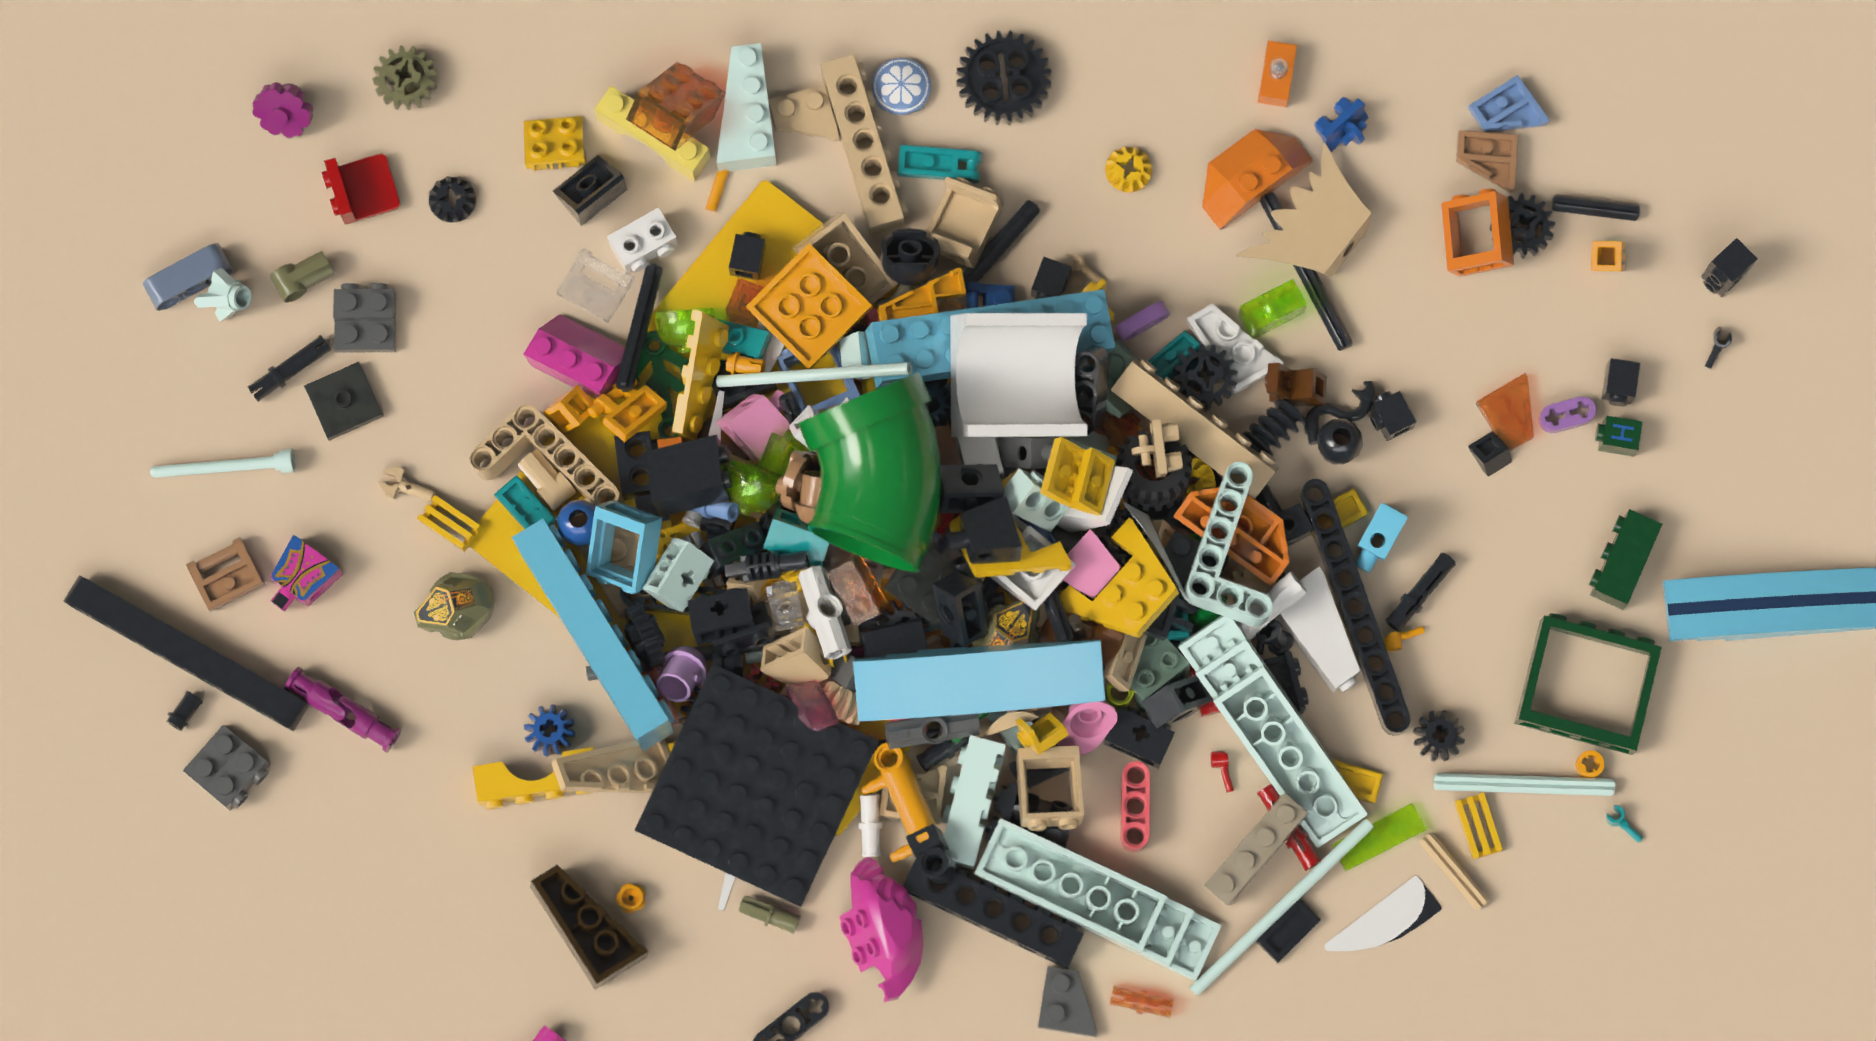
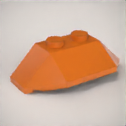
M1254 129L1208 163L1202 208L1219 230H1221L1258 203L1263 195L1273 192L1311 164L1313 159L1296 138Z
M1219 487L1190 492L1173 517L1202 537ZM1247 494L1227 555L1271 587L1290 562L1284 520ZM1230 501L1221 502V507L1229 512L1235 510L1234 505ZM1219 528L1211 530L1215 538H1226L1223 530Z

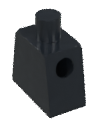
M1007 496L963 512L960 517V531L946 533L948 550L951 552L966 548L969 561L972 564L1020 561L1022 544Z

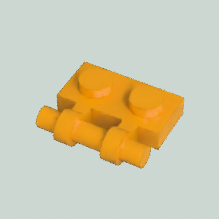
M635 379L634 387L638 385V382H637L636 379ZM615 383L609 393L606 395L601 394L594 400V404L588 408V413L593 418L598 417L601 413L607 414L604 417L603 425L622 441L626 442L666 410L667 402L646 384L639 390L633 387L628 392H622V390L616 388ZM619 399H626L620 405H617L615 403Z

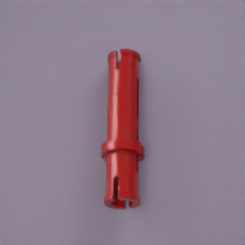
M1272 784L1257 792V795L1261 798L1268 811L1273 806V803H1276L1281 797ZM1298 826L1294 833L1305 849V852L1301 850L1293 835L1287 839L1285 845L1288 849L1292 848L1303 865L1304 870L1307 871L1320 863L1321 859L1318 858L1309 843L1307 832H1303Z

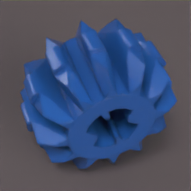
M552 704L550 706L549 713H546L543 706H539L538 711L541 716L537 717L533 713L528 715L534 724H525L524 729L533 733L528 734L525 740L527 743L536 741L532 746L534 752H538L543 747V755L548 757L551 748H554L555 753L561 755L560 744H563L566 748L571 747V743L565 737L572 738L576 736L574 730L567 729L573 726L575 722L573 718L565 719L568 714L565 709H562L556 715V705ZM549 724H553L557 732H552L550 737H547L543 729H548Z

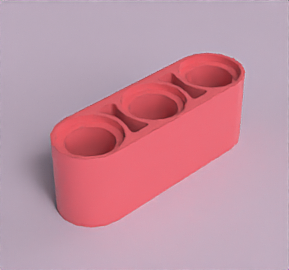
M1139 761L1127 764L1121 776L1120 840L1124 849L1135 853L1140 852L1147 845L1150 817V772L1148 767ZM1131 770H1139L1143 774L1144 780L1139 784H1133L1128 780L1127 773ZM1131 800H1138L1142 803L1144 809L1140 814H1132L1127 809V803ZM1130 830H1138L1143 835V841L1137 845L1131 844L1127 840L1126 834Z

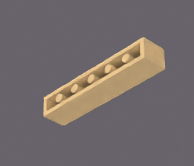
M1144 359L1141 361L1133 360L1111 388V391L1150 421L1161 419V423L1178 424L1180 444H1186L1189 451L1220 475L1224 476L1229 465L1239 461L1248 464L1253 472L1248 495L1255 499L1279 469L1274 465L1276 460L1265 451L1258 453L1250 446L1252 442L1243 434L1238 432L1235 435L1226 428L1228 423L1216 414L1210 416L1202 410L1204 405L1198 399L1191 395L1189 398L1185 397L1179 392L1180 386L1168 377L1163 380L1155 374L1157 369L1151 363ZM1234 473L1230 475L1231 480L1236 484H1243L1245 482L1244 478L1239 474Z

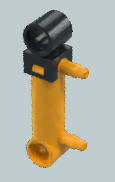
M887 743L882 744L875 751L873 758L874 764L880 770L882 776L869 781L861 787L864 795H868L887 787L906 830L908 844L891 853L890 858L892 862H897L914 855L919 859L920 871L934 883H947L955 875L956 865L954 860L944 852L949 849L930 812L911 768L910 757L901 748L889 749ZM893 755H897L896 764L887 767L888 759ZM942 859V868L937 872H932L933 863L936 860Z

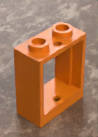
M1483 189L1479 191L1478 195H1455L1451 201L1441 203L1448 272L1462 277L1514 266L1507 196L1497 192L1496 189ZM1490 205L1494 250L1462 256L1458 212Z

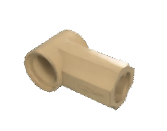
M538 449L527 454L518 464L519 469L536 487V492L552 511L556 510L576 493V490L561 472L557 473Z

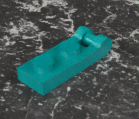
M900 145L898 177L945 180L946 177L955 180L956 177L966 179L971 184H978L981 173L978 172V165L982 163V153L972 150ZM958 161L967 163L966 170L958 169Z

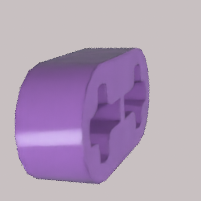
M1159 301L1122 321L1115 327V330L1122 342H1125L1159 324L1170 316V312L1164 302Z
M1576 397L1550 404L1540 413L1539 425L1548 433H1558L1584 426L1595 416V404L1587 397ZM1578 404H1581L1583 409L1588 408L1589 410L1585 418H1582L1580 414L1570 415V412H1574L1578 408ZM1549 412H1552L1554 416L1564 414V418H1560L1556 426L1551 421H1546Z

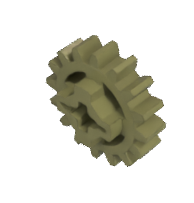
M400 46L399 53L396 54L392 49H389L390 57L388 59L382 56L379 57L382 67L374 66V72L378 76L372 79L374 85L379 86L376 89L378 96L384 95L383 100L386 105L394 101V107L399 110L401 104H405L408 111L411 110V103H416L421 107V99L423 97L428 100L431 99L428 90H436L437 88L436 83L432 81L438 78L437 72L432 70L435 67L433 61H426L427 55L424 51L417 55L416 48L413 46L409 52H405L404 47ZM416 64L424 70V76L416 72ZM409 73L411 78H406L404 82L401 83L400 78H405L406 74ZM386 80L391 84H395L394 92L387 87Z

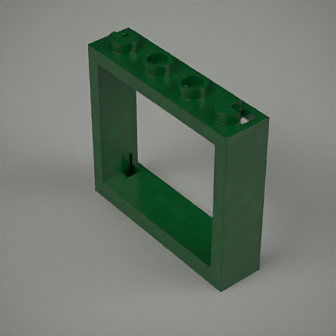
M1550 613L1549 616L1544 615L1539 622L1514 724L1633 755L1638 748L1662 647L1654 645L1655 641L1649 638L1637 637V640L1625 637L1626 633L1619 630L1608 629L1605 632L1596 629V625L1589 622L1579 621L1578 624L1566 621L1567 617L1560 614ZM1550 630L1648 656L1629 736L1530 710Z

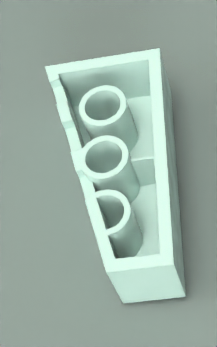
M761 43L732 46L717 155L718 171H738L777 166Z
M970 735L968 746H962L958 764L962 765L960 776L954 775L950 793L955 794L952 806L946 805L942 822L947 823L943 836L949 848L944 852L954 860L956 866L974 870L1005 755L1006 744Z

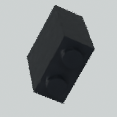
M717 434L647 451L651 501L660 517L730 501L729 488H733V479L730 471L727 470V463L731 462L727 445H722Z

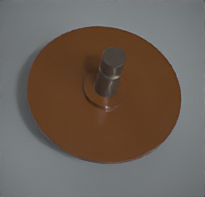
M1066 613L1075 636L1074 641L1101 640L1104 671L1105 666L1119 652L1124 633L1106 628L1103 624L1091 620H1081L1078 614ZM1047 617L1041 628L1040 643L1057 642L1050 620Z

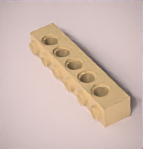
M853 54L821 63V75L869 234L874 235L904 226L903 216L908 215L904 199H898L895 189L900 188L895 171H889L887 162L891 161V156L887 143L882 145L879 134H882L883 130L879 117L873 118L870 107H874L875 104L871 90H865L862 80L867 79L862 62L857 63ZM845 85H852L856 88V91L853 94L847 95L841 92V88ZM853 112H860L865 116L859 122L849 119L850 114ZM862 139H868L873 145L868 149H862L858 147L857 143ZM870 166H876L881 172L877 176H869L865 170ZM879 193H884L890 199L884 204H879L873 198Z

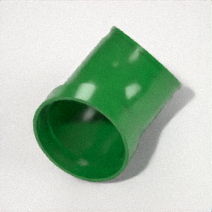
M920 372L868 392L798 423L809 452L816 450L821 470L820 493L814 509L815 513L812 520L809 521L807 529L824 541L857 556L891 568L913 573L920 571L922 559L928 551L936 526L941 493L940 452L934 424L926 404L932 400Z

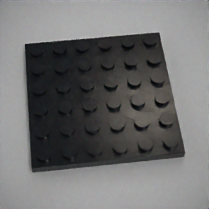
M712 663L634 831L801 907L879 740Z

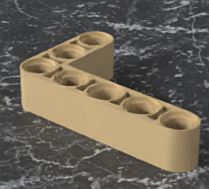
M524 404L515 409L470 453V465L478 476L484 480H492L498 477L528 447L533 445L589 502L597 506L602 504L608 496H615V501L625 504V500L616 486L536 407L530 404ZM535 417L533 424L523 426L526 419ZM555 437V441L551 445L543 446L545 439ZM514 438L511 445L501 447L505 439ZM567 457H575V460L572 464L567 466L563 465V462ZM484 459H492L487 467H480ZM595 476L592 484L583 485L585 478Z

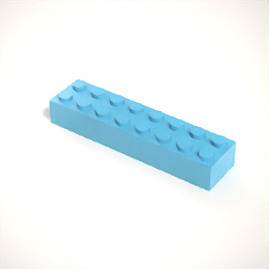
M1104 289L871 322L865 330L871 365L910 362L912 365V373L910 375L920 372L924 382L951 378L950 315L965 313H1087V326L1080 333L1076 355L1091 346H1101L1108 354L1115 348ZM910 375L874 377L875 387L878 389Z
M541 519L513 536L512 539L522 558L641 749L645 751L673 734L674 730L671 724L675 720L670 709L663 699L659 702L656 700L659 694L656 691L655 685L648 674L643 677L640 673L644 670L640 665V661L632 649L625 650L628 646L616 623L610 626L609 623L612 622V619L601 599L599 598L596 601L593 599L597 596L593 586L585 574L578 575L581 569L570 549L568 548L563 551L566 545L555 525L548 526L545 520Z

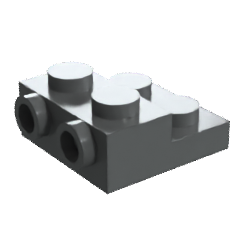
M345 283L341 284V289H334V351L336 353L395 352L396 293L394 289H389V285L384 283L371 284V289H359L358 284Z
M222 725L183 771L231 811L233 807L238 808L245 802L249 795L246 792L254 783L258 785L265 779L269 773L267 768L270 764L226 726Z

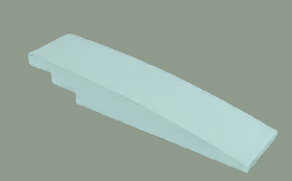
M1221 615L1178 645L1181 652L1196 671L1197 677L1212 696L1215 705L1279 795L1282 796L1284 793H1288L1310 813L1301 823V826L1317 848L1368 815L1323 746L1235 620Z
M1001 818L974 873L1037 906L1047 909L1055 915L1070 920L1100 937L1195 982L1221 928L1220 924L1194 913V910L1168 899V896Z

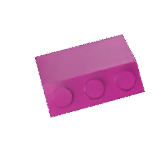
M559 314L537 330L523 355L530 366L571 387L578 384L587 395L596 399L601 394L606 395L613 389V385L617 381L625 347Z

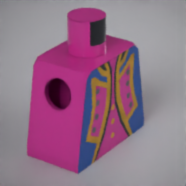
M293 535L270 577L274 583L281 587L271 599V602L284 612L295 598L308 607L332 586L343 573L340 568Z

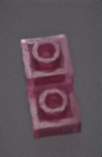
M815 680L787 684V697L798 706V718L809 729L824 730L827 726L838 724V717L828 696Z

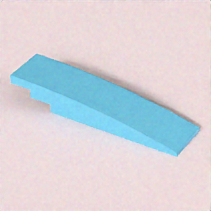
M1101 640L918 650L917 653L887 654L885 657L854 659L853 661L858 721L987 713L1106 700Z

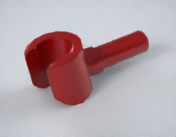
M1223 751L1211 752V768H1221V775L1227 793L1234 791L1229 775L1228 755Z

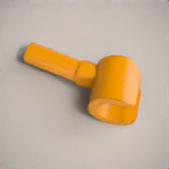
M1423 626L1406 632H1392L1384 638L1387 652L1403 649L1401 640L1425 633Z

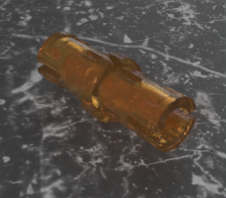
M1113 986L1112 994L1123 996L1124 999L1111 997L1109 1005L1134 1009L1138 1014L1147 1012L1170 1018L1172 1010L1160 1008L1159 1005L1172 1007L1174 999L1149 995L1145 990L1136 992Z

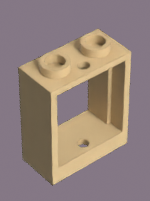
M1079 746L1050 747L1040 755L1032 748H1018L1016 768L1021 828L1028 827L1031 831H1041L1050 826H1059L1060 829L1070 830L1076 828L1077 825H1082L1084 805ZM1070 768L1073 812L1029 813L1026 769Z

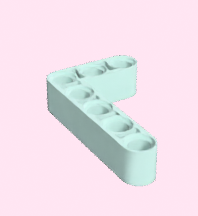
M1238 461L1229 465L1222 478L1184 592L1188 603L1196 607L1257 627L1266 622L1273 610L1272 600L1269 596L1219 578L1253 478L1250 466ZM1234 473L1239 474L1244 478L1245 482L1243 484H1236L1231 480L1230 475ZM1230 501L1234 505L1235 510L1231 512L1224 510L1221 507V502ZM1214 528L1223 530L1226 538H1215L1211 530ZM1211 556L1216 561V566H1206L1202 562V557ZM1196 583L1204 585L1207 593L1203 595L1195 593L1192 585ZM1221 595H1232L1236 603L1234 605L1225 604L1221 599ZM1259 604L1264 609V614L1260 616L1252 613L1250 605Z

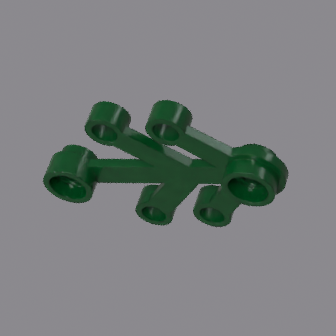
M660 331L647 332L636 375L638 385L634 389L640 384L639 376L651 362L653 373L645 384L654 392L657 389V394L667 402L666 410L661 413L662 421L658 425L659 436L661 439L680 437L678 434L671 437L665 434L666 429L673 427L674 423L669 388L679 393L684 391L685 385L681 380L665 370L663 359L680 368L681 374L683 365H687L689 359H685L669 348V340L665 334ZM652 342H658L660 348L652 351L649 345Z

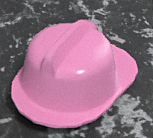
M1106 701L1070 705L1068 715L1062 722L1069 735L1057 743L1058 747L1079 746L1080 755L1093 751L1116 724V710Z

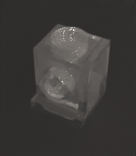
M778 581L772 584V586L766 587L774 631L805 626L796 581Z

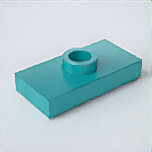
M717 319L729 326L728 341L723 347L722 353L735 354V352H740V356L763 359L772 337L769 331Z
M517 475L494 494L497 500L524 530L541 519H544L548 526L557 521Z

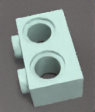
M1019 468L1004 487L1003 497L1007 496L1013 514L1051 532L1070 507L1040 493L1044 479L1041 474L1036 471H1032L1030 474Z

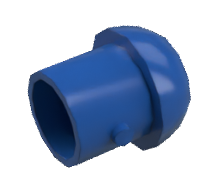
M586 500L570 501L561 508L557 517V528L566 542L576 546L590 545L595 504ZM576 515H587L588 520L583 527L576 528L571 525L570 520Z

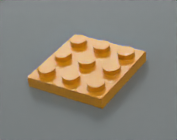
M808 243L761 290L746 308L808 369H812L873 308V305Z

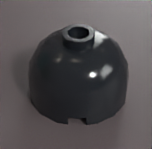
M912 228L898 229L892 232V237L886 240L885 236L882 240L880 247L881 265L886 275L892 281L902 285H918L928 281L937 270L940 246L936 238L933 237L932 241L926 237L925 231Z

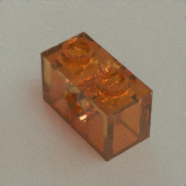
M854 554L833 565L826 572L854 626L881 614L889 605L863 557Z

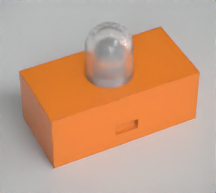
M1268 40L1257 103L1287 107L1297 45Z

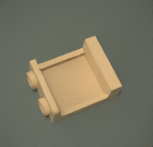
M946 177L944 180L946 191L927 230L922 228L920 230L925 231L926 237L932 241L933 237L938 240L940 256L974 269L1004 206L996 191L988 187H982V189L973 187L969 181L960 177H956L955 180Z

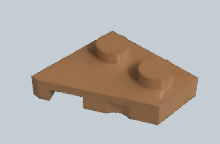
M1459 130L1456 162L1505 191L1513 193L1515 190L1518 135Z

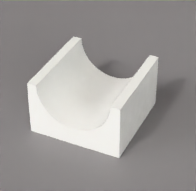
M965 313L950 315L951 437L1087 436V424L1083 422L1080 416L1075 393L1076 349L1080 333L1087 326V313Z

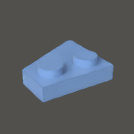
M1518 75L1473 102L1468 107V110L1484 132L1541 127L1547 125L1550 121Z

